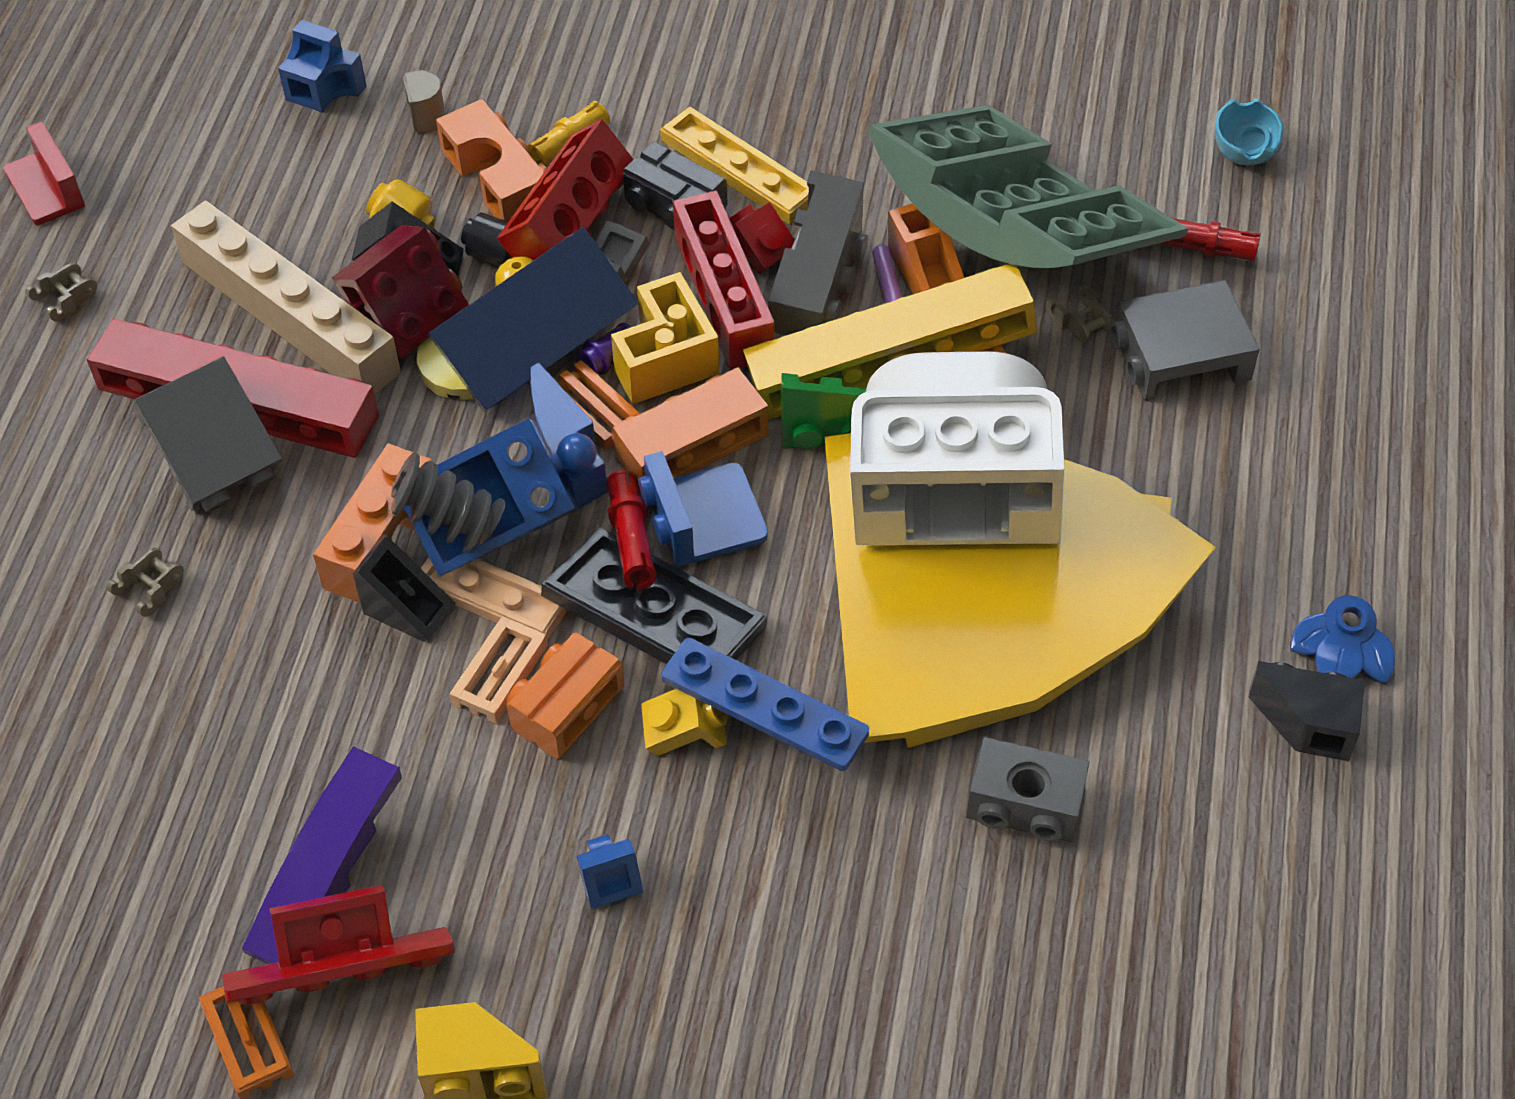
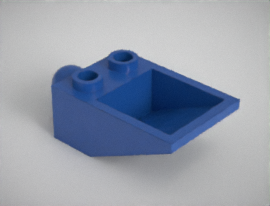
M528 418L437 464V476L443 471L449 470L456 475V485L460 481L468 480L474 486V494L478 490L485 489L491 494L492 502L501 498L505 501L504 512L495 530L482 544L478 543L469 553L463 551L465 535L460 534L451 544L445 541L448 526L444 524L435 533H428L429 516H423L413 525L439 577L579 510L560 472L567 470L572 473H581L588 470L596 459V447L593 441L584 434H569L559 442L557 452L550 454L534 421ZM521 442L527 448V455L523 460L516 462L510 458L509 449L514 443ZM539 487L546 488L550 493V500L543 507H538L532 502V493ZM407 505L405 510L410 518L412 507Z

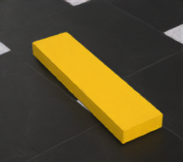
M688 107L660 129L661 141L693 162L727 179L728 185L760 206L770 202L780 218L789 225L794 222L798 209L807 211V181L692 107Z

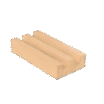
M502 616L450 692L452 705L458 708H462L465 705L469 707L470 713L476 716L483 713L487 715L488 721L497 724L507 709V699L510 691L518 681L527 679L548 647L547 635ZM510 634L516 636L504 655L498 659L492 668V673L478 694H472V691ZM530 642L493 699L489 701L526 644Z

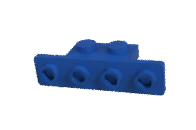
M686 638L661 672L664 683L840 771L848 769L869 736V726L692 638Z

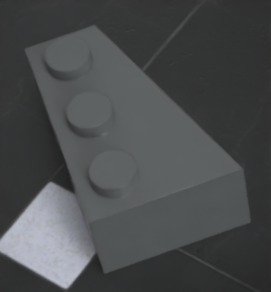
M813 170L810 171L807 180L808 209L807 211L801 209L797 211L794 224L801 227L792 248H785L768 300V309L774 320V333L787 336L809 327L839 319L842 308L841 295L842 293H850L855 277V267L853 265L855 260L862 262L868 244V235L862 234L864 182Z

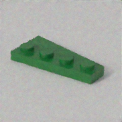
M781 373V435L783 449L825 446V437L851 433L853 403L859 395L866 392V389L843 387L842 379L822 377L820 384L799 382L798 374Z

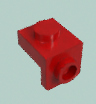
M770 202L757 210L750 204L729 218L743 251L759 274L781 261L785 248L791 249L795 241Z

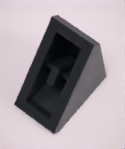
M387 535L379 538L352 573L363 614L422 642L429 641L456 604Z

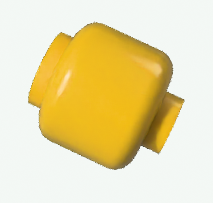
M399 179L393 180L389 184L383 182L379 184L372 193L365 209L366 214L370 215V219L393 201L430 227L434 228L436 218L431 215L433 208L432 199Z

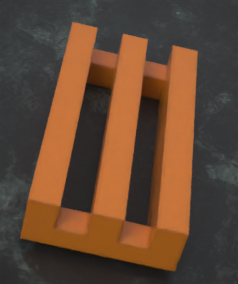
M582 360L574 365V372L570 373L566 370L560 374V381L557 383L565 392L571 390L587 405V408L596 417H600L611 428L622 423L630 416L640 414ZM572 398L593 421L595 441L605 450L614 445L613 431L609 433Z
M224 986L198 997L239 1099L251 1097L250 1091L259 1087L262 1088V1091L273 1087L272 1081L283 1077L285 1081L295 1076L265 1002L252 1005L276 1060V1063L267 1067L264 1064L238 1000L227 1002ZM223 1001L227 1003L254 1069V1073L246 1077L243 1076L215 1005Z

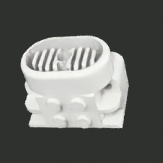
M1001 352L914 353L895 358L882 365L870 378L866 392L859 395L852 407L850 477L856 545L1060 543L1064 483L1062 406L1054 392L1047 389L1046 382L1039 370L1022 358Z

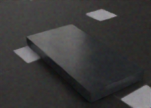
M601 527L542 583L541 588L542 597L665 664L669 662L686 638H692L737 660L764 631L767 624L768 616L652 554L651 557L656 572L655 582L646 589L636 590L635 576L632 575L634 585L632 589L627 587L623 580V567L617 536Z

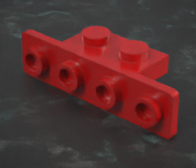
M382 885L269 908L279 962L225 973L222 975L227 1002L238 1000L240 1004L252 1005L267 1001L272 998L273 992L296 988L298 992H313L327 987L330 984V980L352 975L357 980L373 979L385 974L386 968L409 963L410 967L414 968L432 966L441 962L442 956L453 954L455 948L453 939L446 927L392 938L385 890Z

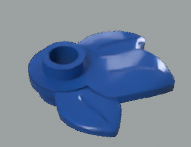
M1347 595L1336 598L1329 604L1325 613L1304 618L1296 626L1292 635L1290 650L1297 654L1315 655L1317 672H1336L1354 679L1362 671L1371 679L1385 684L1390 679L1395 665L1392 642L1376 628L1377 618L1375 611L1368 602L1357 596ZM1347 612L1355 614L1359 618L1360 624L1354 627L1346 625L1342 620V614Z

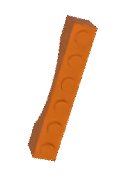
M914 204L888 211V248L912 294L964 278L951 237L933 224ZM1001 345L980 351L1008 354Z

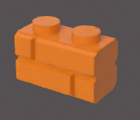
M577 632L573 633L562 645L559 643L553 644L543 656L541 668L529 681L521 679L510 691L507 699L510 726L516 733L531 743L535 742L540 749L555 759H560L625 686L622 663L617 657L601 647L598 649L593 642Z

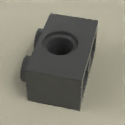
M983 737L970 789L966 818L978 820L982 825L993 829L1008 827L1029 832L1036 838L1044 841L1063 840L1073 842L1090 761ZM1025 790L1030 791L1037 796L1033 798H1026L1019 795L1017 792Z

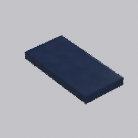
M583 226L436 327L428 335L485 413L531 380V367L540 363L545 370L639 303Z

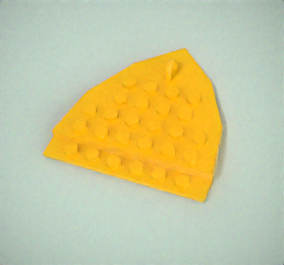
M851 433L825 437L849 716L869 726V736L864 743L905 738L907 748L1039 710L1146 638L1216 548L1118 477L1065 459L1060 543L856 545L850 477Z

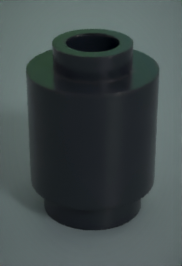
M483 212L478 213L474 219L469 218L461 234V243L465 245L466 254L497 266L511 259L510 254L496 239L509 221Z

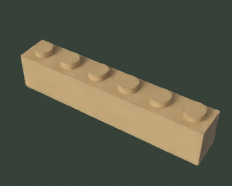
M205 200L171 225L182 263L330 374L346 379L355 378L365 384L372 385L374 395L401 374L392 335Z

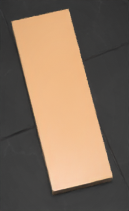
M429 557L421 567L456 603V606L495 623L504 616L546 634L547 641L568 611L542 597L541 585L480 559H475L439 577Z

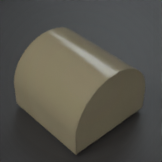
M423 70L404 73L403 81L414 131L420 134L436 130V119L446 115L439 78L435 74Z

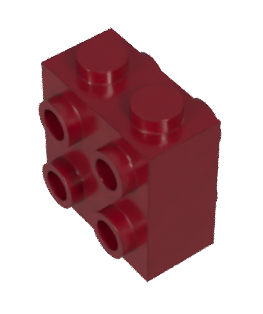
M399 226L332 277L346 303L393 336L399 359H402L429 337V332L469 305L461 292L463 286L460 279L447 267L439 253L441 248L438 240L425 227Z

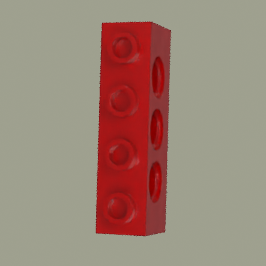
M603 119L571 134L496 238L512 258L528 257L535 260L583 226L590 234L589 226L593 220L600 217L608 209L609 204L607 200L610 195L624 185V169L634 159Z
M717 190L673 201L675 240L709 322L718 336V343L729 370L737 367H746L747 362L743 349L774 340V320Z

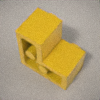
M681 272L637 286L640 325L611 334L614 371L632 405L720 374L718 336Z

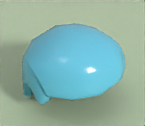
M1232 99L1217 112L1214 135L1221 154L1229 161L1240 165H1256L1267 162L1279 151L1282 145L1284 125L1277 111L1263 104L1259 99H1254L1248 103H1239L1236 99Z

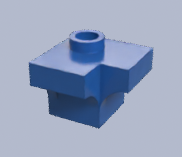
M300 20L292 30L293 41L290 52L278 68L285 100L323 112L336 98L342 96L358 97L367 86L361 55L341 47L338 31Z

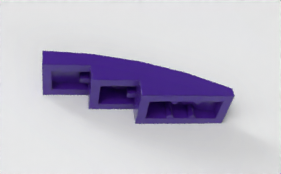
M354 746L352 747L319 798L275 877L243 944L242 950L245 954L266 964L279 962L269 908L347 892L351 886L348 874L377 832L374 819L402 779L400 767Z

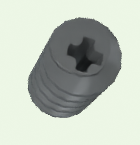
M416 452L412 453L401 467L392 487L391 497L394 498L392 514L397 516L407 505L412 507L409 520L411 524L415 525L423 516L427 515L430 517L428 533H435L444 524L448 526L445 541L451 544L460 534L465 535L463 551L469 553L478 543L482 544L495 530L504 512L505 501L501 498L492 502L491 494L485 489L478 490L474 494V486L468 480L460 481L456 485V475L449 470L443 471L437 476L438 465L431 460L419 467L420 456Z

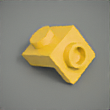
M678 689L671 690L641 703L645 749L656 756L665 754L700 738L716 749L727 744L725 725L728 722V715Z

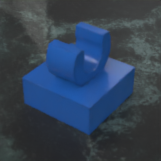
M606 834L587 840L590 851L576 857L585 895L591 910L644 892L636 854L629 839L612 844L609 835Z

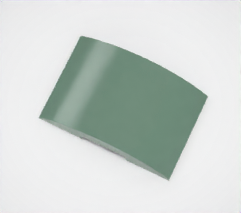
M990 105L871 124L868 132L888 172L917 209L956 241L995 260L1031 268L1070 266L1185 237L1189 229L1121 186L1094 190L1047 161L1052 147L1050 142Z

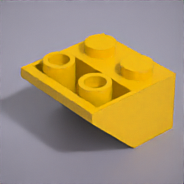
M476 1002L415 1009L418 1079L425 1099H549L538 1050Z

